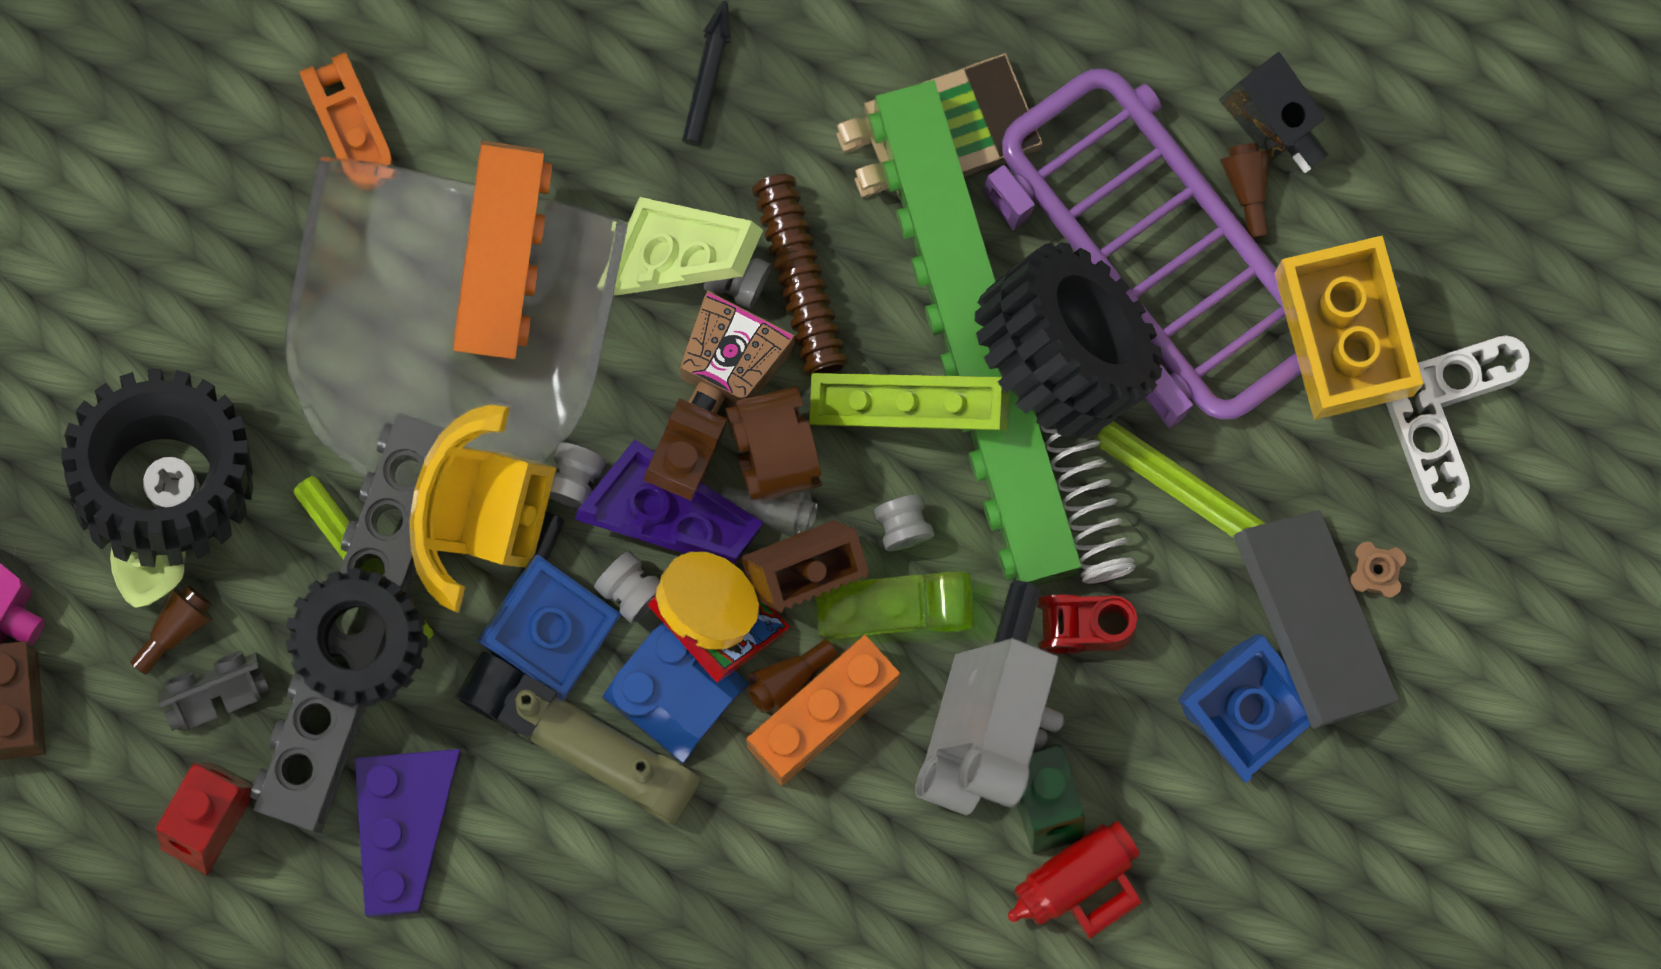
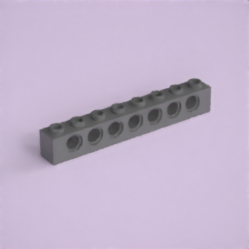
M397 412L393 424L386 422L377 443V452L382 453L376 473L369 471L360 489L359 501L365 503L358 522L353 520L349 522L342 539L341 550L347 553L339 572L348 573L349 569H361L367 560L379 558L382 559L385 565L384 576L408 593L416 571L410 547L409 521L414 488L417 481L409 486H400L396 483L395 472L401 463L409 460L419 462L422 469L426 456L438 436L446 428ZM390 509L401 511L403 516L401 528L395 534L381 535L377 527L381 514ZM360 607L365 610L367 615L366 626L361 632L354 635H348L344 632L342 628V619L346 613L344 612L334 621L328 636V648L331 657H344L349 664V669L352 670L362 669L371 665L378 659L386 645L387 629L384 620L378 613L365 607ZM295 672L287 693V698L293 700L287 719L280 718L277 721L270 738L269 748L275 750L268 770L261 768L252 788L251 798L257 800L253 811L322 833L366 707L362 705H343L325 698L309 688L304 683L303 677ZM325 706L331 714L330 726L325 732L313 735L309 732L306 725L307 716L315 707ZM307 756L313 765L312 776L304 784L295 785L289 778V765L295 758Z

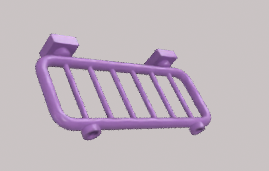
M1091 69L1069 81L1018 117L1006 129L1002 140L1003 157L1010 170L1014 173V176L1003 165L987 177L982 192L1012 231L1029 220L1035 203L1032 201L1034 199L1066 241L1071 244L1074 251L1081 247L1091 253V262L1093 264L1100 260L1111 267L1109 276L1115 281L1122 277L1107 260V257L1193 196L1218 228L1135 288L1129 289L1126 294L1131 301L1139 300V296L1222 236L1227 238L1249 267L1164 329L1160 327L1145 308L1146 312L1141 317L1144 323H1152L1157 333V336L1151 340V343L1161 347V361L1171 373L1169 375L1165 368L1160 365L1162 368L1161 378L1155 381L1158 386L1145 397V400L1168 429H1171L1187 416L1193 406L1189 400L1190 398L1208 416L1219 420L1236 419L1250 412L1301 374L1295 352L1236 397L1228 400H1223L1214 395L1201 379L1206 373L1286 316L1274 274L1277 268L1156 118L1154 113L1161 108V104L1154 91L1146 84H1142L1134 90L1128 81L1116 72L1108 69ZM1094 89L1109 91L1124 110L1037 171L1022 150L1023 140L1088 92ZM1131 118L1155 149L1068 210L1044 179ZM1162 157L1185 185L1186 189L1100 250L1075 218ZM1256 275L1281 307L1194 370L1169 337Z

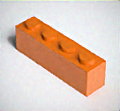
M481 141L454 330L453 351L515 359L517 346L527 347L531 317L522 315L524 295L534 296L538 271L537 265L529 264L531 244L541 245L545 214L536 213L538 194H548L552 173V163L543 162V149Z

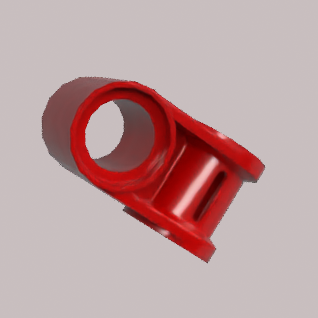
M1060 594L1038 598L1037 608L1042 610L1043 640L1038 642V649L1051 654H1072L1082 651H1116L1130 644L1134 637L1137 623L1136 610L1123 597L1114 595L1081 597ZM1115 612L1125 618L1128 626L1122 633L1111 635L1100 628L1098 620L1105 613ZM1059 615L1063 617V634L1059 633Z

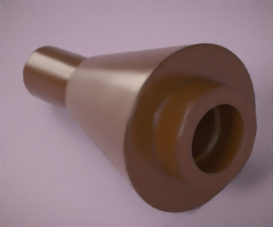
M1247 143L1228 148L1229 157L1220 159V162L1240 206L1244 207L1248 233L1252 238L1268 236L1269 231L1264 203L1267 196L1270 151H1260L1258 143Z
M189 585L182 591L175 587L169 592L150 632L151 637L130 663L138 671L147 675L167 650L170 651L213 620L212 616L207 612L211 603Z
M824 639L801 656L797 655L748 673L750 685L746 687V692L751 702L760 712L765 713L769 711L774 715L799 693L812 677L813 672L837 656L834 646L827 639Z

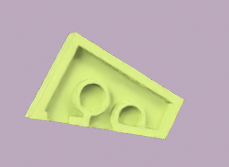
M639 197L599 288L609 296H617L742 277L763 229L750 220Z

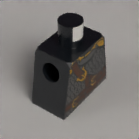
M1279 51L1219 99L1250 138L1259 144V148L1262 151H1270L1269 159L1273 160L1283 151L1287 150L1302 171L1306 173L1329 155L1311 132L1314 127L1325 120L1324 115Z

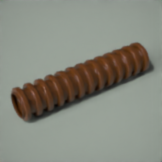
M788 174L769 176L758 181L752 188V193L754 197L759 198V201L756 203L757 210L764 213L760 221L762 226L768 227V230L765 232L766 241L772 242V245L769 247L770 255L777 258L773 262L774 270L781 272L777 280L780 286H785V289L782 291V298L785 301H789V304L786 306L787 315L793 316L790 326L792 330L798 332L794 336L796 345L802 346V349L799 351V357L801 360L806 361V364L803 366L804 374L811 376L812 373H835L844 368L848 363L847 355L840 352L844 348V344L841 339L836 338L839 334V327L837 324L832 323V320L835 319L834 310L827 307L831 303V299L828 294L823 293L827 285L825 280L819 279V276L822 274L821 265L815 264V261L818 259L817 251L810 248L814 244V240L811 235L806 234L809 230V223L807 220L802 219L805 215L804 206L798 205V202L801 200L800 192L793 189L797 185L796 178Z

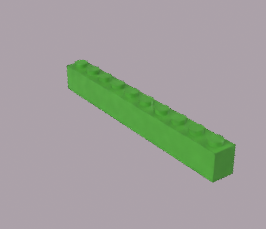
M935 80L875 96L874 104L875 113L868 114L869 126L875 144L884 142L889 160L882 162L883 173L889 191L898 190L903 208L896 210L904 240L912 238L917 252V256L911 258V266L917 286H927L932 304L925 306V312L932 335L941 334L946 353L939 355L944 376L1003 377L998 368L989 369L984 356L990 350L986 346L979 345L976 332L983 328V326L975 322V311L981 307L977 302L980 296L986 292V289L995 283V278ZM1011 389L1009 391L1008 431L960 430L962 433L970 431L975 451L968 453L976 482L985 480L990 500L983 501V506L990 530L999 529L1005 549L998 550V557L1006 581L1014 579L1039 586L1077 575L1082 566L1040 427L1036 423L1035 411L1031 409L1025 414L1016 405L1019 397Z

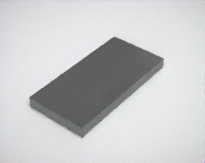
M1321 510L1246 528L1235 534L1234 538L1312 729L1385 708L1398 702L1399 699Z

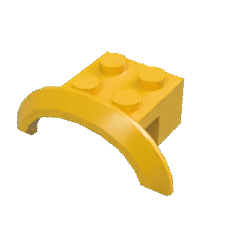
M486 405L474 408L456 418L438 436L424 460L414 488L409 525L410 547L416 571L427 591L437 602L455 612L460 611L465 586L458 584L448 575L439 559L437 551L469 554L501 565L525 568L536 552L557 467L505 452L465 446L468 442L482 434L490 432L504 433L510 407Z

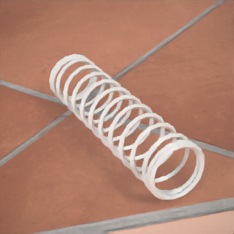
M1039 424L1040 430L1045 433L1054 434L1045 442L1046 449L1050 452L1060 453L1050 462L1052 469L1057 472H1066L1056 481L1059 490L1071 492L1062 500L1063 507L1069 511H1078L1068 519L1070 529L1083 531L1073 539L1075 546L1079 550H1090L1079 559L1081 568L1085 569L1081 573L1082 582L1087 584L1104 582L1134 571L1136 565L1132 557L1114 559L1096 565L1082 564L1085 559L1099 551L1126 544L1129 540L1128 538H1121L1098 545H1077L1081 538L1094 531L1121 524L1122 518L1112 519L1096 525H1071V522L1079 516L1094 509L1114 505L1118 501L1117 499L1112 498L1086 506L1065 505L1074 496L1087 490L1111 484L1112 480L1103 479L1077 487L1060 486V483L1069 476L1079 471L1103 466L1106 460L1099 459L1077 467L1054 466L1064 456L1072 452L1096 447L1101 441L1091 440L1074 447L1052 448L1049 447V444L1062 435L1057 434V429H1046Z

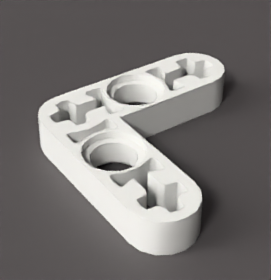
M1500 336L1419 362L1418 366L1423 385L1420 388L1421 392L1415 399V404L1419 414L1426 409H1429L1431 414L1420 415L1410 423H1406L1405 418L1410 417L1413 413L1410 400L1404 398L1386 403L1419 494L1425 505L1432 510L1442 513L1458 508L1468 495L1470 488L1467 472L1442 408L1516 383L1528 369L1530 361L1529 351L1519 339L1511 336ZM1499 350H1502L1505 356H1515L1517 361L1511 367V372L1507 373L1504 366H1497L1488 369L1484 374L1487 381H1482L1481 366L1493 362L1498 356ZM1475 356H1479V358H1480L1479 363H1478L1477 360L1474 358ZM1450 364L1462 365L1470 373V385L1459 390L1449 387L1443 379L1444 368ZM1420 427L1434 429L1440 436V448L1430 453L1420 451L1413 443V432ZM1447 456L1449 462H1444L1440 467V471L1446 482L1455 481L1457 485L1451 493V499H1447L1443 492L1434 493L1432 487L1438 482L1436 469L1432 466L1425 471L1422 465L1433 464Z

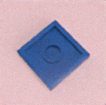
M534 555L476 642L523 675L526 674L556 691L558 697L565 700L621 614L541 556Z

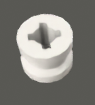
M164 457L154 461L147 468L143 477V489L146 496L157 509L178 505L192 497L201 487L191 467L183 460L175 457Z

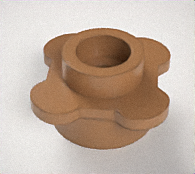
M1371 542L1361 543L1355 550L1358 563L1355 573L1350 577L1352 587L1358 592L1382 593L1386 598L1396 596L1401 590V583L1398 580L1400 568L1406 563L1404 552L1397 547L1384 550L1376 548ZM1374 566H1381L1383 572L1376 574L1373 570Z

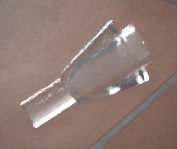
M728 485L724 486L721 493L723 497L746 512H750L755 518L788 537L812 529L816 520L818 506L817 503L811 502L810 491H801L763 502L760 499L751 501L747 490Z

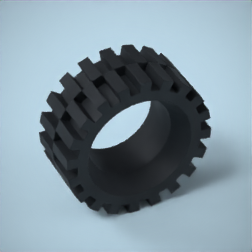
M1051 242L1044 244L1039 249L1037 248L988 287L986 292L980 296L977 303L981 307L975 311V322L983 326V328L976 332L979 345L986 346L990 350L984 356L989 369L998 368L1003 376L997 382L1005 393L1011 389L1019 397L1016 405L1025 414L1031 409L1037 413L1036 423L1046 429L1055 423L1058 435L1069 437L1075 432L1077 439L1087 438L1091 434L1095 435L1154 391L1158 386L1155 381L1160 379L1162 374V368L1156 364L1162 359L1161 347L1151 343V340L1157 336V333L1152 323H1144L1141 315L1146 310L1140 300L1131 301L1126 294L1130 287L1122 278L1115 281L1109 276L1110 266L1102 260L1093 264L1091 262V253L1081 247L1073 253L1071 244L1060 242L1054 246Z
M147 369L148 381L136 383L134 373L131 372L119 376L122 388L113 392L107 383L97 388L95 395L98 404L93 407L84 400L76 409L79 425L68 423L64 434L67 448H62V464L68 492L77 521L83 531L89 528L92 542L102 550L110 542L114 557L125 562L128 561L133 551L138 553L141 566L155 567L156 555H167L169 566L184 564L182 552L193 549L197 559L209 554L208 540L214 536L221 544L225 543L232 536L229 519L241 524L247 514L245 499H252L253 482L251 475H253L245 426L241 416L236 417L234 404L230 399L223 395L217 400L215 386L204 379L195 389L192 387L190 373L176 370L173 381H164L162 369ZM173 439L182 441L196 448L209 462V472L200 489L186 501L169 508L147 509L137 507L123 500L110 486L113 470L119 460L135 446L151 440Z

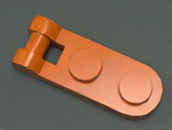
M346 52L332 57L333 63L314 70V67L310 66L299 71L308 95L348 181L361 189H373L384 184L392 173V156ZM340 81L342 82L344 90L326 96L324 88Z

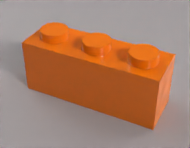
M864 635L746 738L747 748L774 779L783 786L899 684L900 672L872 641Z

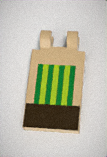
M1006 53L932 79L935 80L963 176L966 177L1005 163L1002 151V140L1005 131L1018 117L1029 110ZM875 100L864 104V112L867 118H854L837 125L839 132L836 133L843 153L872 143L880 163L870 164L855 170L857 178L854 181L861 198H866L888 189L882 162L888 161L889 158L884 142L875 144L868 121V114L875 113ZM1037 129L1023 140L1022 150L1025 155L1041 150L1043 143Z

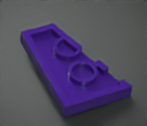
M635 439L580 506L575 520L684 554L688 552H709L727 559L734 565L760 533L763 525L762 521L702 482L699 483L693 499L690 501L643 481L655 452Z
M460 749L355 758L364 909L367 918L420 913L436 852L435 847L442 820L445 817L449 802L450 789L461 756Z

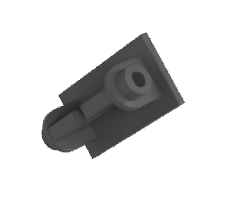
M242 651L234 652L213 663L214 670L195 677L193 671H189L164 683L166 689L158 692V704L160 708L168 704L172 705V709L164 711L171 730L173 731L181 727L185 732L190 728L217 718L218 714L211 699L221 696L228 713L263 700L261 694L269 692L270 687L263 671L255 675L252 673V670L259 668L256 652L244 657Z

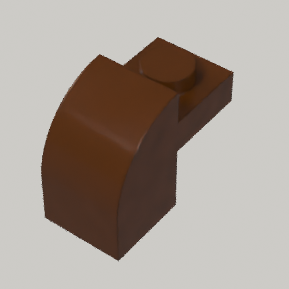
M680 398L669 418L643 481L692 501L698 485L703 481L718 448L728 418Z

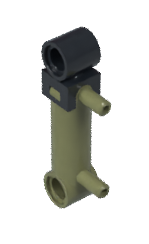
M481 652L454 696L478 714L493 722L500 723L502 728L531 745L535 743L629 798L649 814L672 826L677 824L702 782L700 777L686 767L664 755L656 754L558 697L556 691L526 674L523 675L506 662L487 652Z

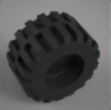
M349 569L348 573L335 571L327 574L328 579L321 583L317 580L307 587L310 590L304 599L299 596L293 606L297 608L294 618L288 617L286 629L291 631L290 640H286L287 652L293 656L294 661L291 664L295 672L303 677L304 683L313 691L343 705H362L367 707L376 705L377 701L383 699L389 701L396 697V692L400 688H407L414 681L411 678L416 668L421 670L425 660L421 656L423 648H427L428 636L424 634L423 626L426 624L423 614L416 607L417 603L395 582L373 571L372 573L365 572L362 569ZM365 607L378 613L384 620L387 629L386 645L381 655L371 665L358 670L347 669L336 663L330 655L328 648L329 632L334 621L341 614L352 608Z

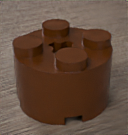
M797 386L735 401V406L725 408L732 437L736 440L739 453L746 452V454L738 455L737 460L744 486H747L751 501L760 499L763 502L822 486L819 478L821 475L810 425L808 420L806 421L804 416L800 415L799 407L804 405Z

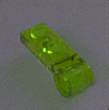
M966 572L860 580L857 583L851 581L848 586L841 584L838 590L831 588L829 594L822 591L820 597L816 596L819 637L823 640L923 629L933 632H956L975 627L971 574Z

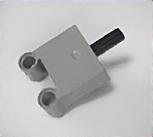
M1017 580L1010 584L993 644L955 654L927 755L916 780L915 794L917 798L966 816L974 810L980 797L1011 808L1020 800L1025 790L1029 776L1028 766L1033 749L1040 750L1046 744L1047 733L1039 727L1057 732L1063 726V714L1045 707L1059 657L1026 644L1040 595L1039 589L1034 584Z

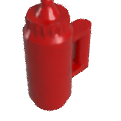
M1114 821L1109 826L1102 823L1027 874L1025 881L1016 886L1014 890L1018 900L1015 907L1009 911L1008 919L1011 922H1017L1022 918H1031L1036 925H1042L1049 919H1057L1070 910L1085 935L1091 939L1142 904L1139 896L1124 874L1132 868L1131 861L1140 856L1137 846L1118 821ZM1115 879L1122 892L1085 916L1078 904Z

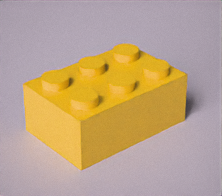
M1383 235L1281 260L1274 274L1314 420L1413 397L1422 387L1423 380Z

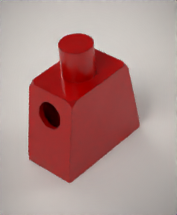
M194 763L156 827L161 850L208 876L252 800L251 792L253 785L213 763Z

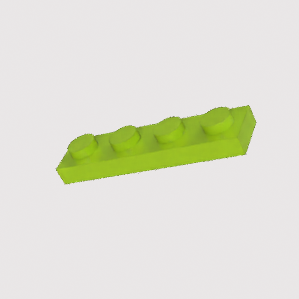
M812 373L809 424L817 426L1008 431L1009 391L1005 393L997 382L1003 377Z

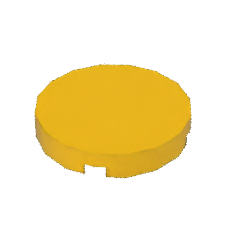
M688 552L674 558L662 574L660 583L657 585L656 599L659 610L670 628L682 638L687 634L692 639L698 640L696 645L705 649H727L740 643L757 621L759 602L753 585L742 570L727 559L712 553Z

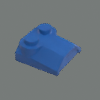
M662 622L621 668L602 697L604 701L684 765L704 735L728 706L746 690L750 683L736 671H733L717 683Z
M1256 634L1231 648L1196 677L1178 699L1187 719L1201 729L1216 750L1245 783L1252 779L1251 776L1311 726L1287 665L1264 635Z

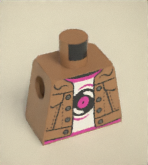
M707 291L680 367L681 379L696 387L688 402L717 414L723 402L735 406V401L758 396L793 352L794 335Z

